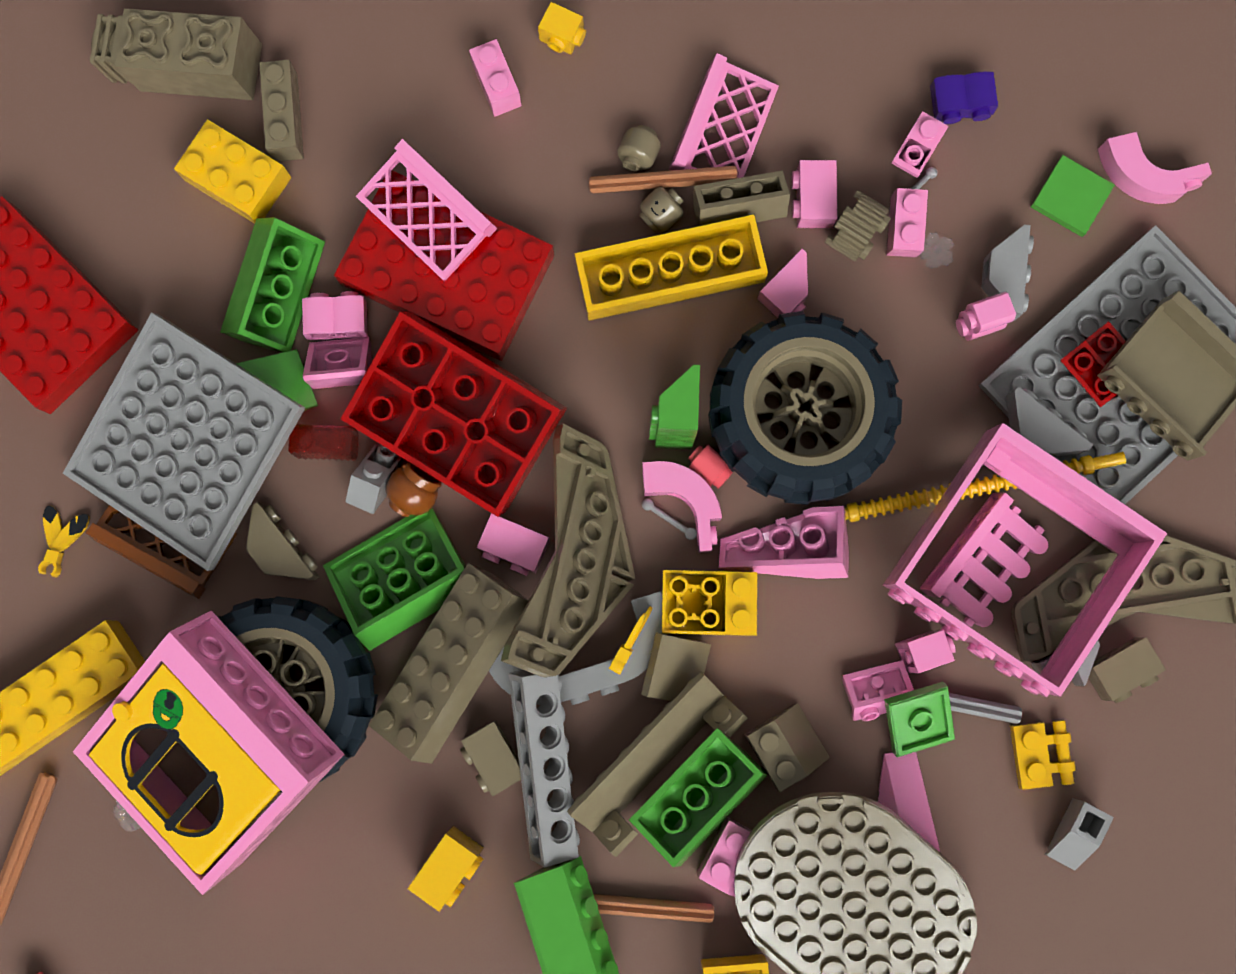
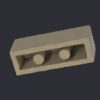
M290 60L259 62L265 148L275 161L304 159L298 74Z
M783 170L694 186L693 212L697 226L754 215L756 222L787 217L790 192Z

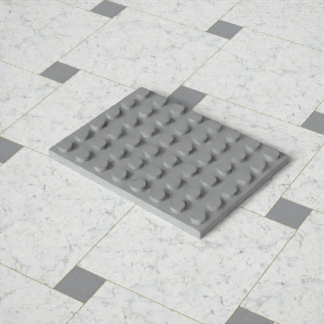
M1155 225L978 386L1008 418L1006 396L1010 391L1019 386L1021 389L1026 388L1032 391L1037 396V401L1045 408L1049 407L1056 410L1062 416V421L1068 426L1076 427L1087 435L1086 440L1093 444L1090 450L1081 454L1056 456L1055 458L1061 462L1067 460L1070 463L1072 458L1079 461L1081 456L1086 455L1094 458L1124 452L1126 464L1097 469L1090 475H1083L1082 473L1080 475L1123 504H1126L1178 455L1165 439L1152 432L1150 425L1145 420L1131 412L1127 407V403L1118 395L1100 408L1060 360L1108 321L1127 341L1158 303L1178 290L1236 344V307Z

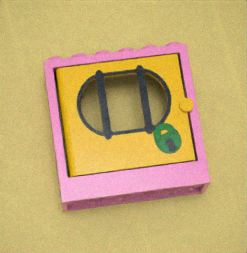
M212 611L189 621L166 635L73 751L202 895L240 866L345 755ZM157 728L166 731L167 737L150 756L134 740L136 734L143 729ZM176 742L186 750L207 774L188 798L158 766V763ZM213 785H216L219 794V811L214 823L211 824L195 805ZM280 791H282L283 793L269 806V808L256 820V822L243 834V836L233 846H231L234 840L247 828V826L260 814V812L273 800V798Z

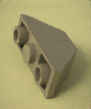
M256 502L252 506L246 550L264 574L317 580L320 577L315 571L318 568L317 563L308 553L303 555L298 549L297 545L300 542L290 529L284 530L278 523L281 517L270 504L266 507Z

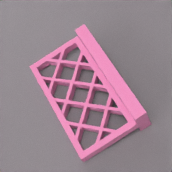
M716 53L708 67L669 170L697 169L691 166L695 156L705 153L711 167H723L732 164V166L737 168L738 178L744 177L779 85L726 62L727 57ZM727 73L738 77L742 87L729 92L724 81ZM760 87L769 91L766 101L756 104L750 89ZM720 90H722L723 95L718 96ZM744 92L750 107L737 111L731 97ZM726 99L732 114L719 119L714 105ZM763 107L762 112L760 114L758 109ZM753 111L757 125L746 131L740 116ZM711 116L713 121L708 123L709 118ZM734 118L740 133L727 138L721 123ZM715 126L722 141L708 146L703 135L704 131ZM753 134L750 140L748 135ZM742 138L747 151L744 155L735 158L729 143ZM701 143L703 148L697 150L699 144ZM724 145L730 160L716 165L710 150ZM743 160L741 166L739 167L738 162Z
M401 139L394 147L397 151L356 197L442 280L446 281L486 236L490 237L497 230V227L418 152ZM401 162L406 167L407 181L391 182V170ZM412 174L417 179H419V181H412ZM413 186H426L428 188L429 202L413 203ZM391 187H407V203L392 204ZM375 188H386V204L374 205L367 197ZM434 195L441 201L434 202ZM447 206L450 209L451 223L435 224L434 207ZM429 207V224L413 225V208ZM407 208L408 225H395L392 222V209ZM386 209V216L380 210ZM456 216L463 222L456 223ZM469 227L476 234L468 244L457 245L456 228ZM451 228V245L435 246V229ZM429 229L430 246H417L414 243V230ZM401 230H408V237ZM462 249V251L457 255V250ZM436 250H451L452 261L444 270L436 264ZM423 251H430V258Z

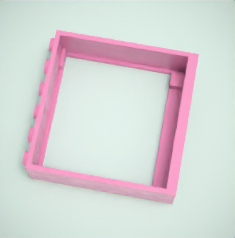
M1002 423L984 433L883 586L890 590L888 595L895 601L914 606L916 608L914 613L929 623L933 621L942 625L941 630H944L945 635H950L955 641L960 639L969 644L967 649L982 659L986 657L995 661L996 663L993 666L995 669L1008 677L1012 675L1023 680L1020 685L1034 695L1039 693L1046 698L1048 695L1061 697L1167 533ZM982 465H985L1117 554L1110 568L1040 674L904 583Z

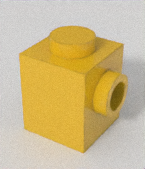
M553 2L548 6L538 26L539 40L558 53L564 51L571 55L575 46H581L586 35L583 16Z

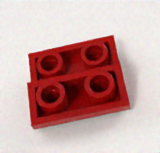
M1109 321L1060 360L1100 408L1117 394L1109 391L1097 375L1126 342Z

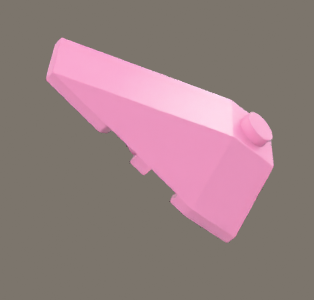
M844 506L812 507L803 510V514L789 519L783 517L775 520L776 523L760 529L754 527L720 539V570L757 572L759 574L814 579L848 578L849 546Z
M893 752L884 753L878 788V802L900 816L940 852L917 753L913 752L900 757H896Z

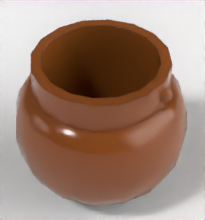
M407 462L391 474L386 484L385 490L390 500L389 506L395 512L405 517L425 514L434 506L438 496V488L442 486V482Z

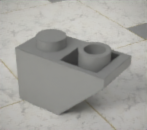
M377 442L352 473L345 502L374 514L386 498V484L391 474L400 468L403 458Z
M1072 798L1045 855L1076 870L1100 847L1114 817L1084 801Z

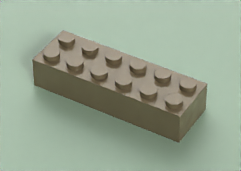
M468 563L369 723V726L411 761L432 764L503 649L529 599L489 571Z

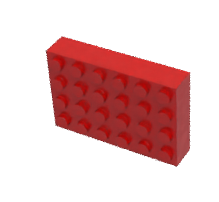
M391 170V182L407 181L406 176ZM413 186V203L429 202L428 188L426 186ZM391 187L392 204L407 203V187ZM386 188L378 189L372 200L374 205L386 204ZM434 195V202L441 201ZM447 206L434 207L435 224L451 223L450 209ZM429 207L413 208V225L429 224ZM407 208L392 209V222L395 225H408ZM368 209L334 276L342 286L397 312H412L456 340L502 361L555 255L553 245L481 212L497 227V230L490 237L486 236L449 278L444 281ZM386 209L380 210L386 216ZM456 216V223L463 222ZM469 227L456 228L457 245L468 244L476 234ZM451 228L435 229V246L451 245ZM429 229L414 230V243L417 246H430ZM401 230L408 237V230ZM462 249L457 250V255L462 251ZM451 250L435 251L436 264L444 270L452 261ZM423 251L430 258V251Z
M1 196L0 372L35 408L52 414L133 337L139 329L15 205Z
M400 311L344 411L341 420L499 517L507 512L567 407L416 314Z

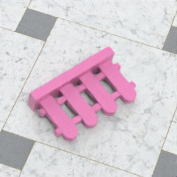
M1005 492L992 493L920 587L928 596L937 598L942 596L939 602L945 607L951 604L964 614L966 618L963 622L969 627H972L973 624L981 627L991 625L993 614L986 607L992 599L1001 603L1010 600L1012 591L1005 582L1010 576L1025 578L1029 575L1030 566L1024 560L1029 551L1033 554H1043L1048 549V541L1042 536L1045 530L1040 525H1036L1033 528L1018 515L1022 510L1017 506L1009 508L1014 499ZM996 524H998L997 527L994 529V531L991 532V530L994 528V526H995ZM1005 532L1021 544L1016 552L1000 540ZM979 548L978 552L973 557L972 555ZM987 555L1003 568L998 576L981 564ZM961 572V574L959 575V577L954 581V579H955V577L958 575V573ZM968 580L985 592L979 601L963 588Z

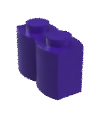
M994 72L941 76L934 78L930 86L934 118L943 121L944 124L957 123L961 121V118H973V121H983L989 119L998 108Z

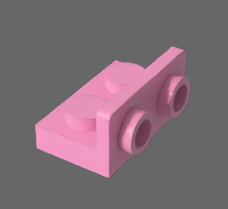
M903 660L846 674L842 678L852 707L851 715L853 721L861 719L862 721H871L878 718L881 714L886 713L884 699L914 690Z

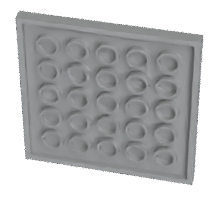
M151 312L63 474L205 570H214L305 407L159 314Z

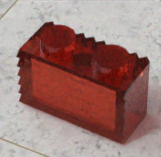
M296 424L289 436L288 451L298 459L304 458L306 460L310 458L312 460L315 458L319 460L321 458L325 460L327 458L331 460L333 458L334 460L340 459L341 461L344 459L355 461L358 457L359 432L352 426Z

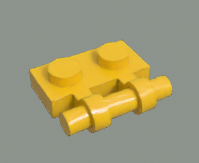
M1065 720L1052 721L1053 734H1046L1045 725L1042 722L1010 726L1019 789L1025 790L1053 786L1052 773H1060L1062 785L1075 784L1073 771H1076L1075 761H1071L1069 743L1072 742L1071 734L1066 730ZM1056 744L1058 762H1050L1047 745Z

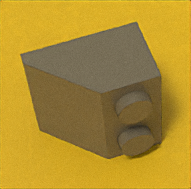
M798 703L744 734L775 789L779 792L807 777L830 758Z

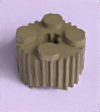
M857 190L853 197L858 199L853 208L849 206L845 208L834 226L839 231L834 238L828 236L824 242L853 261H856L858 257L865 260L874 246L870 242L874 233L877 231L881 234L891 217L886 215L889 210L887 207Z

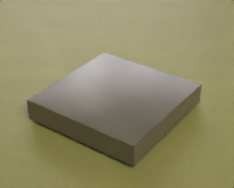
M656 633L641 695L673 701L685 688L688 681L695 678L700 672L705 673L711 644Z

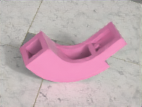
M1137 132L1109 138L1097 149L1103 168L1111 181L1127 195L1143 202L1154 204L1173 203L1188 191L1201 187L1202 182L1212 174L1209 163L1174 171L1164 170L1153 165L1143 153Z
M665 461L642 462L644 497L671 495L683 500L690 507L695 517L698 553L711 552L712 545H717L716 526H710V522L722 519L720 505L712 488L700 475L680 464Z

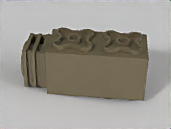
M124 8L123 15H118V17L110 14L107 17L103 14L97 15L91 42L90 63L112 83L120 81L126 84L129 81L141 92L254 100L262 43L242 17Z

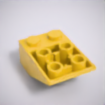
M663 570L662 633L757 636V572Z

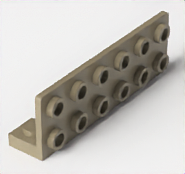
M700 672L695 678L688 681L685 688L673 701L665 705L663 711L651 724L643 728L641 734L632 744L620 752L618 758L608 769L598 775L596 781L584 794L575 799L573 805L567 811L568 814L593 832L607 850L617 857L638 835L634 828L620 814L627 805L706 723L714 730L719 728L730 738L748 718Z

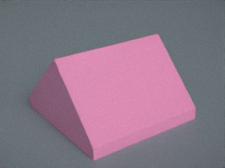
M362 337L309 342L303 372L304 381L313 389L359 385L372 363L370 338Z

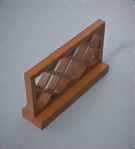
M110 505L97 524L92 523L86 531V534L94 541L197 599H200L204 593V586L214 570H204L201 576H198L190 571L189 558L182 554V556L171 559L164 557L162 545L167 543L155 535V541L144 544L139 543L135 530L142 529L143 527L139 524H134L133 520L128 517L129 526L114 529L107 525L114 514L121 513ZM130 532L131 538L123 533ZM236 532L234 533L233 537L231 538L229 544L227 545V547H226L224 553L222 554L220 560L218 561L216 567L218 566V564L220 563L221 559L223 558V556L225 555V553L227 552V550L229 549V547H230L231 544L233 543L234 539H235L236 536L238 535ZM157 546L158 553L150 548ZM183 561L184 567L178 565L177 563Z

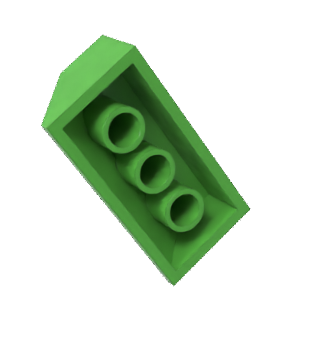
M275 217L257 218L220 333L281 353L291 351L302 317V299L308 298L325 241Z
M700 365L691 366L659 396L658 405H652L649 440H655V448L692 449L698 432Z
M717 728L629 821L673 868L681 866L768 774L740 746Z
M581 856L552 866L543 867L514 883L543 974H619L618 966L614 960L608 935L604 929L598 904L594 898Z

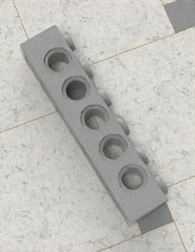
M519 670L508 674L530 859L545 868L579 857L577 847L580 843L579 834L575 828L574 818L567 812L573 805L574 800L571 795L570 786L573 777L567 760L569 743L564 734L563 726L565 711L560 700L562 682L559 675L544 678L525 670ZM542 695V703L536 708L537 699ZM546 727L545 736L540 740V733ZM549 759V766L544 770V764ZM553 790L552 798L547 801L548 794ZM557 821L555 829L551 832L552 825Z

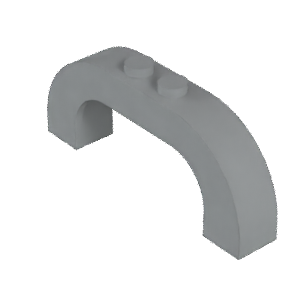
M661 591L631 600L637 621L641 614L645 613L650 606L653 609L631 648L633 652L620 675L609 669L614 659L560 676L562 682L560 691L561 702L570 700L571 704L575 705L590 700L588 694L599 690L602 696L619 691L618 684L632 680L647 670L655 634H665L662 633ZM503 647L489 672L496 683L511 695L508 673L523 669L501 661ZM542 695L537 699L536 704L541 705Z

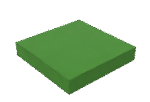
M1062 155L1031 205V208L1083 237L1115 185Z
M944 682L884 699L892 752L896 757L955 740L948 686Z

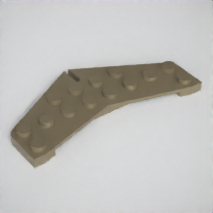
M564 423L556 427L553 438L555 552L505 643L501 658L502 662L544 678L557 676L562 672L634 586V584L628 581L636 579L608 450L601 442Z
M1166 535L1108 625L1136 612L1236 624V560ZM1094 539L1014 603L1011 616L1020 662L1038 660L1056 650L1117 557L1116 553Z

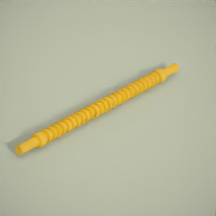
M1118 452L1094 458L1086 455L1081 456L1079 461L1072 458L1070 463L1067 460H1063L1062 463L1078 474L1090 475L1097 469L1126 464V457L1124 452ZM993 474L991 479L987 476H984L981 481L979 478H975L974 482L970 483L960 499L964 500L966 495L969 498H973L974 494L982 496V492H986V494L990 495L992 490L999 493L1001 488L1004 491H1008L1009 487L1017 489V487L1003 477H997V475ZM940 485L939 489H935L932 486L930 491L923 488L921 493L914 490L912 495L905 492L904 496L896 494V498L888 495L886 500L879 497L877 502L870 499V503L861 501V505H857L856 502L848 503L845 508L846 520L849 519L850 522H856L863 516L865 519H868V515H873L876 518L878 513L885 516L887 511L894 514L896 509L899 512H903V508L911 511L912 506L920 509L922 504L929 507L931 502L937 505L947 488Z

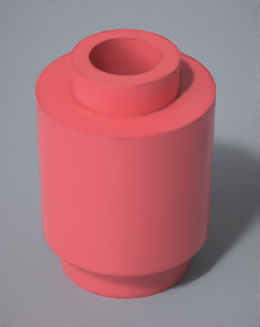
M709 444L705 448L699 445L688 458L692 462L688 468L700 475L710 487L714 485L719 489L733 473L719 453Z

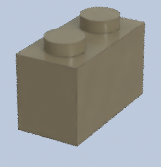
M1134 637L1096 659L1091 669L1089 680L1101 700L1119 703L1132 696L1131 690L1138 686L1144 688L1159 680L1157 675L1166 671L1147 637Z
M497 720L461 741L464 747L460 751L468 765L474 763L479 772L476 779L484 793L489 791L493 797L521 780L519 758Z

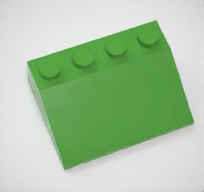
M431 508L425 514L410 515L326 563L323 567L354 635L370 651L440 610L466 565L434 509Z

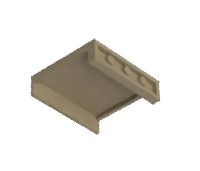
M1179 290L1163 298L1097 375L1109 391L1117 394L1125 401L1131 412L1145 420L1150 425L1152 432L1165 439L1172 446L1173 451L1187 461L1206 455L1207 451L1203 447L1236 408V344Z

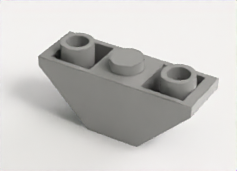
M1025 224L995 247L984 258L981 288L988 297L1007 292L1016 312L1015 320L1023 312H1026L1029 303V296L1025 294V286L1031 276V265H1027L1028 254L1033 249L1034 237L1030 236L1031 225Z
M1018 386L1008 393L1006 401L1010 428L1053 457L1081 454L1090 450L1093 444L1086 440L1087 435L1076 427L1068 426L1062 421V416L1056 410L1049 407L1045 408L1037 401L1038 398L1032 391L1026 388L1021 389Z

